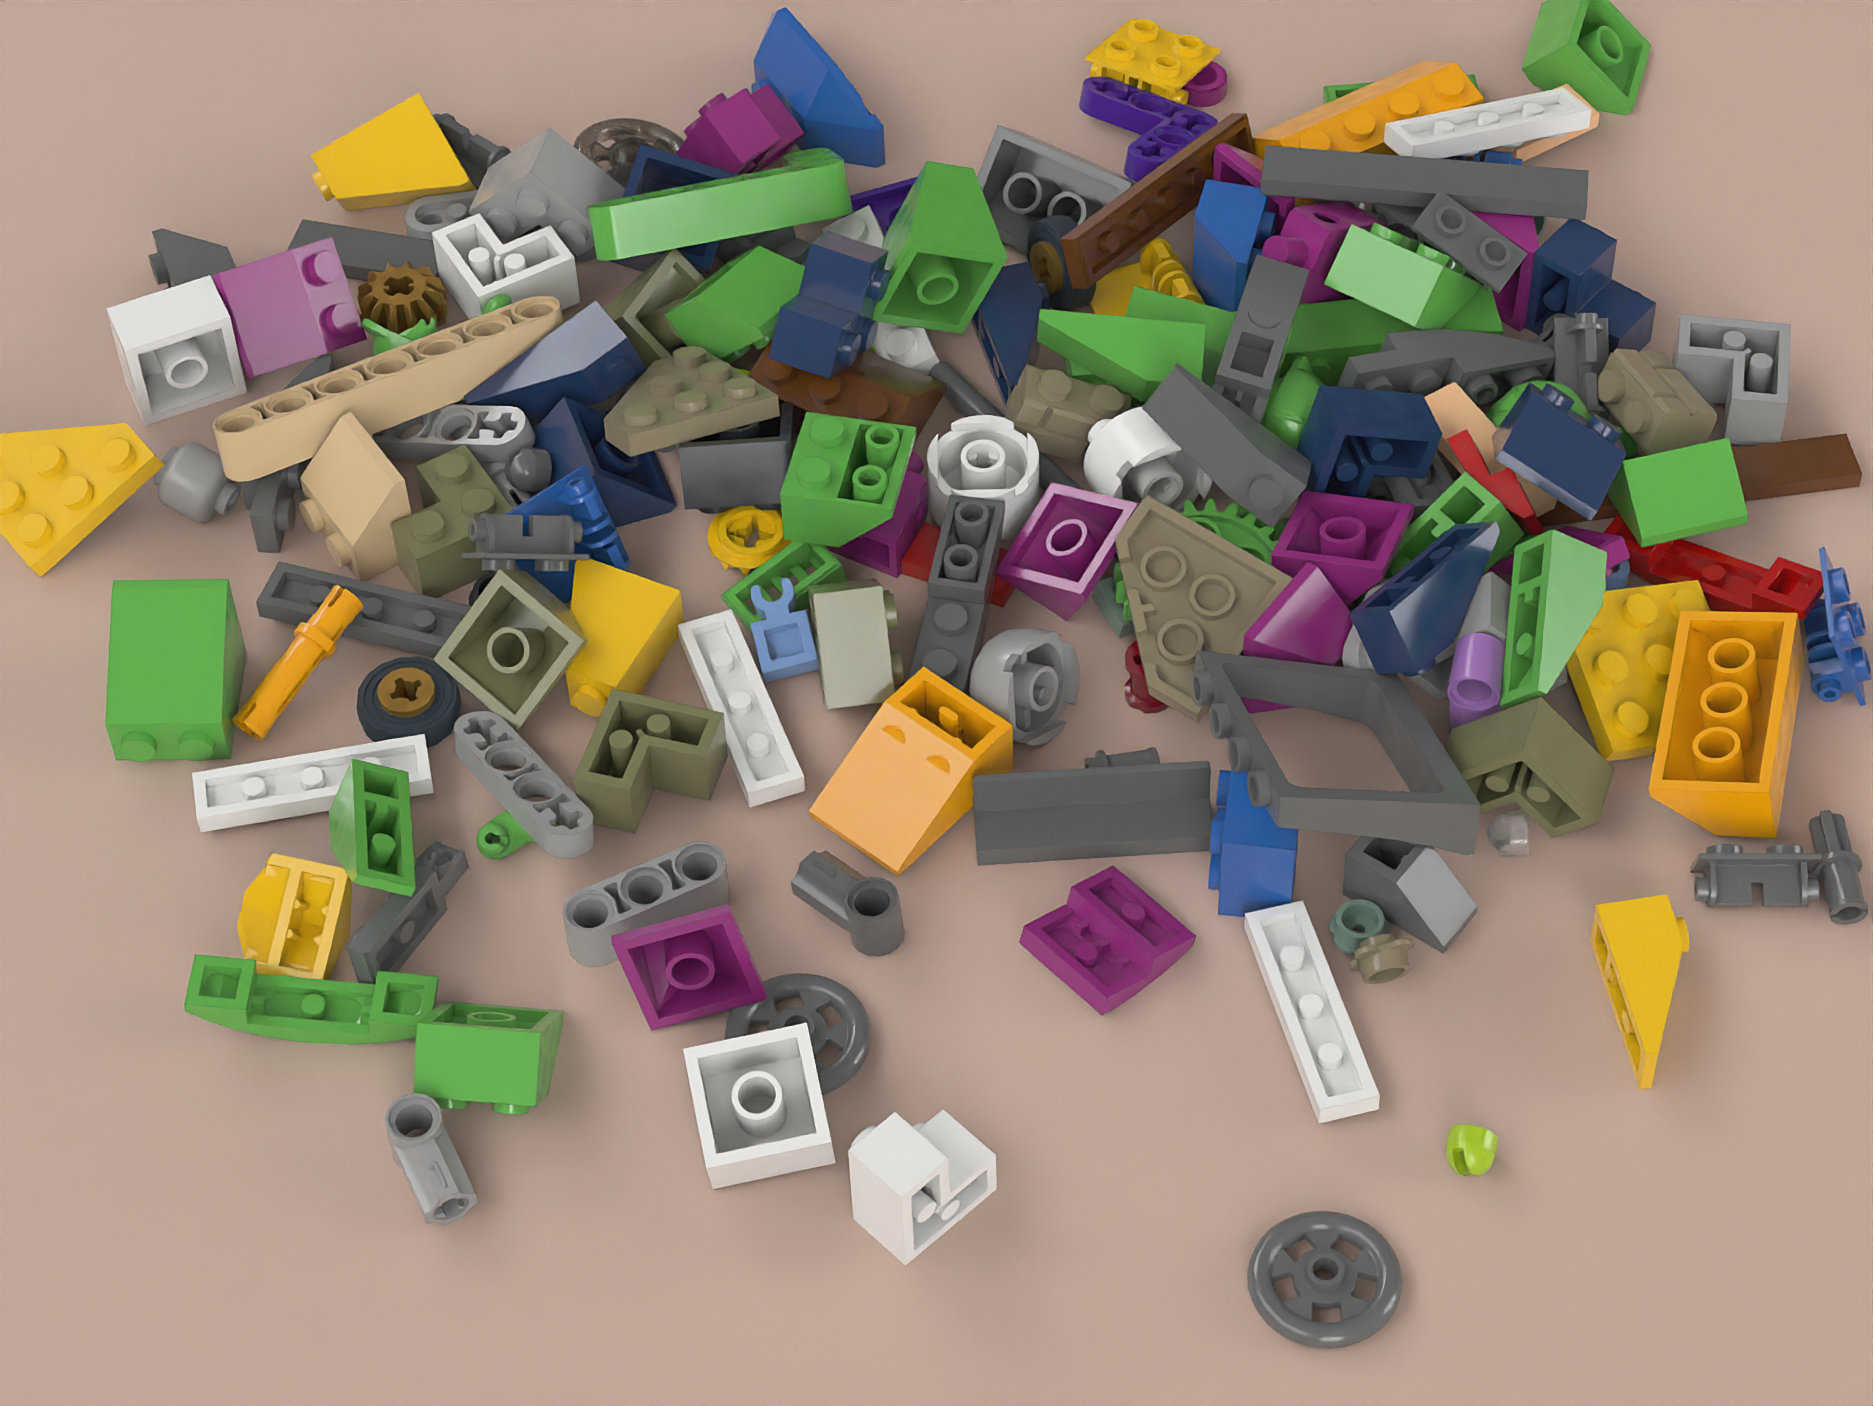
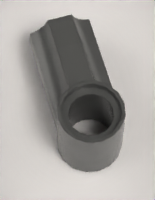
M826 850L821 853L812 851L800 862L799 869L791 881L792 891L795 896L849 932L853 946L859 952L867 956L879 957L890 954L898 949L903 942L905 931L899 895L896 887L890 881L879 877L866 878Z

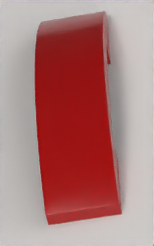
M1619 513L1603 532L1623 537L1630 558L1627 559L1630 564V571L1652 585L1698 580L1709 609L1713 611L1798 613V620L1805 619L1824 593L1822 571L1779 556L1770 569H1766L1684 539L1641 548Z

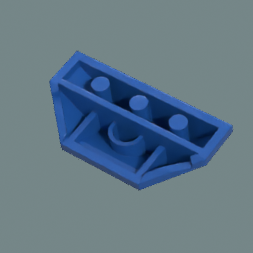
M786 7L772 13L753 60L755 83L751 85V92L757 91L768 83L804 131L803 136L796 143L800 150L829 148L842 157L844 163L875 168L884 165L885 143L884 126L875 114L872 115L867 110L860 94L794 15Z

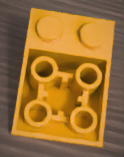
M922 667L883 703L810 808L809 816L898 877L974 806V776L1009 773L1013 770V725L927 668Z

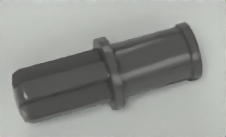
M1830 810L1820 811V815L1810 819L1809 830L1815 853H1821V860L1813 869L1814 875L1819 881L1823 882L1831 921L1840 925L1857 923L1868 915V905L1864 900L1858 875L1862 868V862L1859 855L1852 851L1844 817L1841 814L1832 813Z

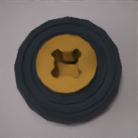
M1064 215L1043 218L1030 227L1027 237V258L1036 282L1043 280L1047 286L1050 307L1058 311H1072L1083 307L1093 300L1096 283L1088 289L1072 288L1061 238L1076 228L1078 224L1069 216Z
M399 657L380 664L366 675L358 688L356 710L365 734L372 741L378 742L425 734L427 748L437 745L452 733L454 724L460 717L461 697L453 676L435 661L423 657Z

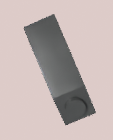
M1178 363L1175 364L1143 405L1142 409L1229 497L1273 528L1306 488L1312 465L1309 459Z

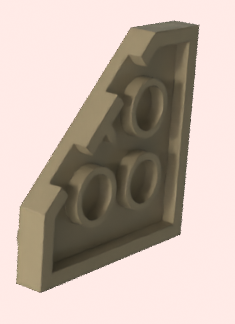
M698 346L682 347L675 350L673 356L654 361L604 418L605 437L612 445L632 457L780 416L778 395L756 382V380L733 368L729 363L712 355L704 348Z
M1146 495L1115 538L1117 556L1149 695L1198 723L1208 710L1209 705L1198 707L1192 695L1191 678L1195 671L1197 650L1243 656L1244 634L1293 578Z

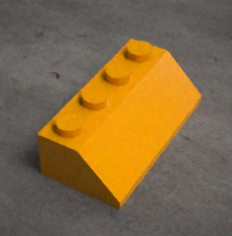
M1422 61L1253 135L1252 138L1256 156L1263 160L1266 145L1398 155L1384 143L1386 123L1483 104L1484 97L1456 62ZM1295 197L1294 207L1315 205L1317 203L1311 198Z
M1680 611L1649 783V794L1652 798L1716 836L1777 838L1804 663L1798 613Z

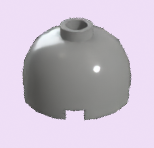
M1021 627L999 633L985 644L972 667L970 674L971 698L1012 724L1013 741L1030 746L1048 743L1062 731L1067 723L1062 720L1056 721L1062 714L1065 703L1075 705L1079 693L1080 678L1077 654L1072 644L1062 642L1059 638L1062 635L1040 628Z

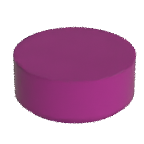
M1211 61L1181 89L1189 93L1187 104L1193 107H1210L1220 103L1227 93V73L1225 69Z

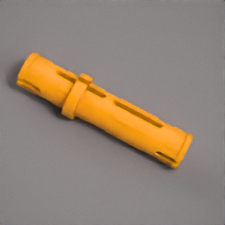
M334 585L324 599V602L308 622H300L294 630L293 634L296 637L291 642L289 648L278 659L249 700L232 718L233 723L249 737H254L255 740L262 742L274 722L291 703L316 667L319 666L323 659L330 660L336 652L337 647L335 643L364 608L363 603L347 589L343 590L341 586Z

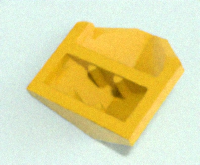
M273 853L267 859V865L244 893L237 922V930L244 955L243 959L256 960L258 974L329 980L350 933L352 881L341 867Z

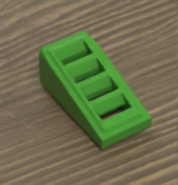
M793 541L720 596L753 635L750 623L764 619L755 614L745 602L751 598L752 586L759 585L763 599L768 602H774L765 590L775 586L783 595L781 579L794 576L799 581L793 587L797 600L793 612L810 608L807 586L849 580L841 563L825 545ZM814 566L816 570L810 575H808L804 571L805 569Z

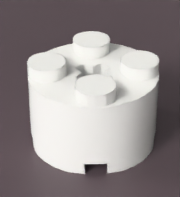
M1143 406L1130 409L1113 419H1103L1091 428L1088 433L1090 445L1084 458V474L1095 493L1139 504L1148 495L1162 504L1168 505L1178 513H1183L1185 500L1189 499L1193 503L1199 493L1203 499L1208 494L1213 480L1142 409Z
M975 415L961 418L951 423V431L943 435L939 440L937 434L931 441L927 451L929 508L932 517L940 528L942 527L950 494L1004 501L1005 516L1001 540L1015 541L1039 503V451L1034 438L1028 432L1027 437H1025L1022 433L1015 430L1014 422L1006 418L992 415Z

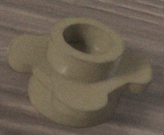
M1393 934L1376 935L1360 943V948L1354 952L1356 959L1349 963L1351 971L1361 972L1363 982L1366 984L1392 981L1410 971L1407 950L1413 948L1414 944L1410 938L1396 940Z

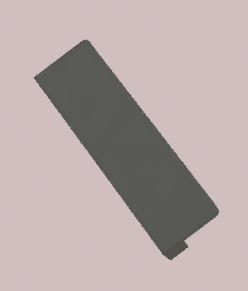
M1208 761L976 775L973 777V802L978 866L1210 851L1213 822L1210 803V763Z

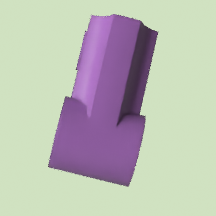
M1471 633L1457 641L1447 687V694L1450 699L1448 733H1451V730L1455 727L1501 711L1500 698L1505 645L1501 640L1492 635Z

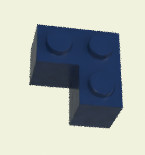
M1569 219L1534 253L1525 328L1539 335L1543 331L1544 322L1552 314L1562 313L1571 318H1576V314L1597 313L1598 318H1608L1609 356L1616 348L1640 352L1651 341L1656 302L1612 279L1617 245L1615 238L1581 220Z
M827 231L811 242L799 294L780 307L769 359L830 379L845 366H851L855 358L863 352H868L874 343L878 330V322L872 320L876 301L880 302L883 299L890 281V270L884 269L889 251Z
M1320 385L1296 451L1312 462L1307 486L1303 491L1365 498L1373 475L1425 479L1442 432L1423 394ZM1302 491L1301 494L1297 497L1298 501H1299V499H1300V497H1301L1303 491Z

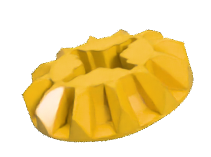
M754 505L734 506L725 512L718 513L710 523L707 532L711 557L720 560L724 571L737 567L740 568L745 577L751 569L758 568L793 542L791 540H784L781 508L760 510L755 508ZM754 528H757L760 540H757L752 548L746 547L744 542L748 541L750 535H753Z

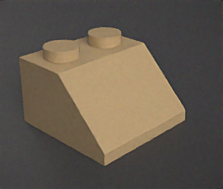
M349 412L340 417L301 475L300 480L305 501L299 503V508L309 529L313 533L321 531L325 536L328 551L334 562L339 567L347 565L358 580L366 581L399 564L391 524L410 516L411 510L405 479L352 412Z

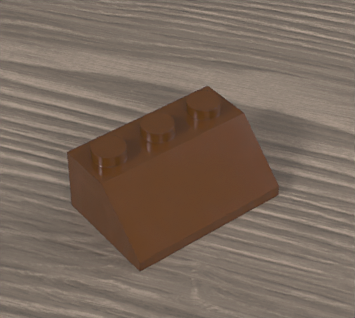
M770 340L748 377L777 394L779 405H782V403H793L796 434L798 435L806 412L916 427V441L948 389L946 383L871 352H863L855 358L851 366H845L828 379L769 359L773 340Z

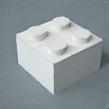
M210 275L106 308L124 379L144 426L247 393L231 319Z
M807 1023L683 1049L705 1165L712 1189L836 1163Z

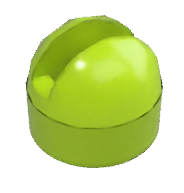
M1469 1124L1454 1125L1449 1128L1445 1146L1446 1160L1451 1169L1459 1175L1468 1176L1472 1174L1480 1176L1491 1167L1496 1157L1499 1138L1495 1133L1483 1127Z

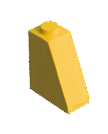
M419 92L311 155L319 169L311 176L327 202L335 198L345 211L411 204L413 201L425 196L476 190Z
M592 559L576 561L571 613L588 639V642L565 671L570 705L589 716L598 717L601 716L612 689L639 695L642 693L679 637L677 625L684 623L680 590Z

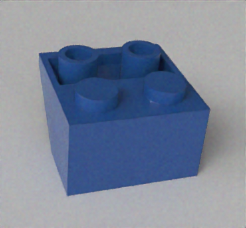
M1206 179L1195 213L1193 283L1204 303L1208 306L1230 312L1237 311L1257 255L1263 256L1262 250L1266 240L1274 236L1277 214L1268 212L1269 195L1260 194L1261 188Z
M1232 769L1231 771L1220 770L1216 799L1218 811L1217 817H1213L1210 839V853L1212 855L1208 889L1219 890L1218 915L1245 917V913L1292 903L1299 829L1277 827L1266 806L1253 807L1248 795V774L1246 772L1235 773Z

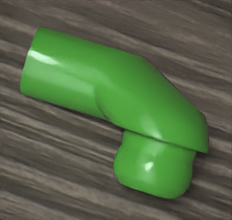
M507 810L482 826L476 836V843L480 853L490 859L504 858L528 842L536 843ZM558 820L556 823L557 826H560V820Z

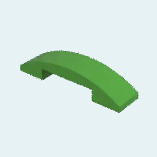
M195 954L184 1008L185 1012L221 1026L288 1041L350 1045L394 1042L416 1037L417 1022L435 1008L439 978L438 976L377 971L375 984L267 975L257 974L256 960Z

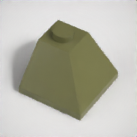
M670 249L619 293L605 309L606 313L628 337L645 365L646 370L654 361L671 357L675 350L687 347L665 314L705 281L677 249Z
M499 569L433 660L493 712L501 716L514 730L522 731L583 649L588 639L568 606L529 573L520 570Z

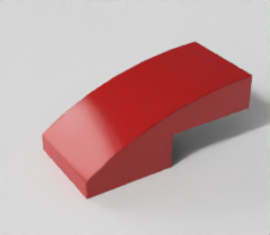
M1468 429L1447 438L1464 470L1502 503L1522 530L1533 536L1544 531L1522 484L1513 470L1507 467L1491 475Z

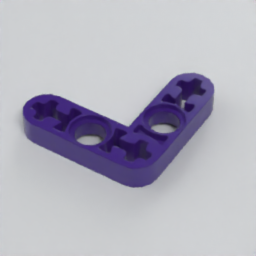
M1090 77L1085 79L1082 85L1079 108L1083 113L1142 135L1128 146L1123 170L1124 175L1135 182L1140 181L1218 123L1217 119L1205 112L1108 77Z

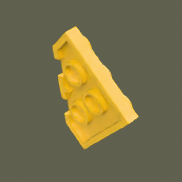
M127 423L0 433V533L26 564L42 577L164 466V463Z
M1698 580L1605 591L1601 609L1567 661L1566 667L1597 749L1606 761L1651 756L1655 752L1680 611H1710Z

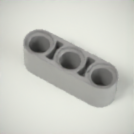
M696 841L688 843L572 894L563 907L564 925L571 957L577 963L586 967L607 965L619 960L612 946V935L729 904L730 891L724 852L718 846L709 842Z

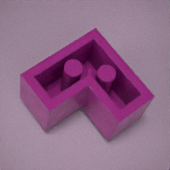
M767 83L752 94L745 88L728 99L723 93H720L709 100L699 109L698 113L701 116L684 130L687 138L676 154L677 156L738 175L760 172L783 157V155L789 153L803 136L804 131Z

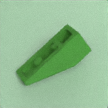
M1040 309L1037 342L1138 400L1146 402L1176 363L1202 381L1206 324Z
M1465 471L1406 529L1383 579L1392 578L1455 524L1497 522L1500 534L1482 575L1525 533L1502 503ZM1368 590L1353 601L1357 606L1364 601Z
M1554 529L1515 546L1500 698L1501 707L1507 709L1548 694L1603 605V596L1606 590L1607 552Z
M352 758L329 810L330 849L354 884L412 897L416 886L409 773Z

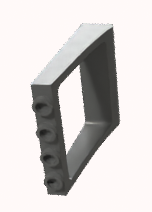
M1197 650L1195 671L1191 678L1194 702L1198 707L1209 705L1210 726L1214 738L1228 739V755L1232 770L1235 773L1246 772L1248 774L1247 788L1253 807L1266 806L1277 827L1392 839L1431 846L1462 855L1474 854L1481 804L1397 673L1377 674L1376 671ZM1240 697L1319 711L1354 720L1368 726L1375 733L1410 792L1306 788L1291 784L1285 777Z

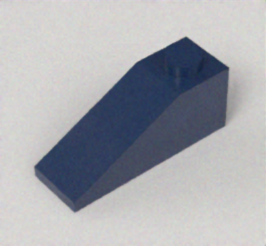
M1028 261L1001 268L971 319L1005 407L1015 385L1018 384L1027 364L1036 366L1041 343L1037 342L1040 309L1050 310L1047 286L1043 280L1036 282Z
M595 300L466 394L464 398L469 405L517 407L524 412L529 422L545 418L563 397L586 406L602 402L644 372L646 367L628 337Z
M1496 521L1453 525L1349 613L1377 674L1403 673L1406 677L1422 674L1435 665V657L1454 641L1500 534Z

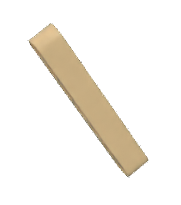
M545 295L520 300L219 415L213 421L212 427L226 478L238 482L251 481L313 458L340 417L349 412H352L367 433L372 435L465 399L464 396L564 324L559 300Z

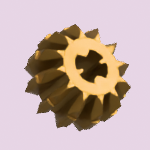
M408 260L402 267L394 268L387 262L384 272L369 271L367 283L358 286V314L361 322L366 318L397 334H401L405 330L414 327L420 319H424L428 325L433 317L436 320L437 329L438 326L446 324L448 310L445 286L442 284L441 278L434 277L429 265L415 269L410 260Z

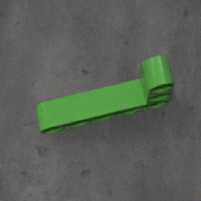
M829 148L806 149L783 155L784 167L617 198L589 205L587 209L597 260L609 261L851 214L853 210L844 159Z

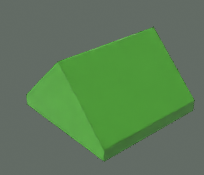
M1729 437L1625 460L1622 462L1606 493L1641 548L1748 523V512Z

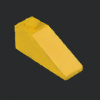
M1667 894L1596 905L1590 936V943L1639 1090L1652 1087L1682 953L1689 951V933L1686 922L1682 916L1675 917Z

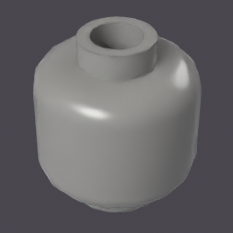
M189 442L180 449L176 446L170 448L161 460L164 466L154 476V484L159 487L160 502L201 524L213 519L217 513L226 516L234 507L241 491V487L234 484L235 481L226 478L220 455L196 442Z

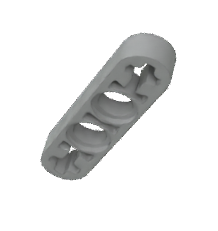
M447 405L370 435L388 459L431 460L466 444L478 462H506L507 458L515 451L523 448H532L536 438L534 429L524 412L519 408L480 405ZM419 424L423 425L420 432L408 439H400L401 435L408 428ZM462 426H471L468 433L457 440H448L450 434Z
M474 711L459 717L454 724L455 753L457 757L546 853L557 858L571 859L589 852L594 844L593 814L501 716L493 712ZM507 765L522 767L520 769L512 771H501L496 769L498 767ZM533 796H546L551 798L549 800L541 802H530L524 800L526 798ZM560 820V826H557L556 822Z

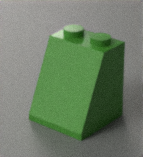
M926 161L884 236L881 249L889 251L884 269L890 270L891 275L883 299L880 302L876 301L872 320L895 325L959 334L964 333L1008 258L974 168Z
M229 579L113 580L105 725L116 760H131L135 762L191 760L200 762L214 759H231L236 727L232 718L238 713L247 652Z

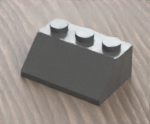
M999 125L977 176L1001 241L1026 253L1030 227L1039 220L1054 215L1069 216L1080 225L1137 183L1126 176L1026 133Z

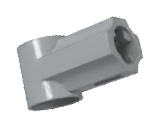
M412 1093L403 1095L393 1101L387 1109L385 1117L393 1159L402 1168L426 1223H440L444 1226L463 1218L466 1212L477 1204V1196L443 1125L439 1105L434 1099L425 1094ZM422 1129L428 1131L418 1137L405 1136L413 1130Z

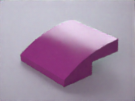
M1112 865L1071 886L1065 905L1024 925L1019 943L1103 1016L1135 996L1166 972L1194 945L1196 935Z

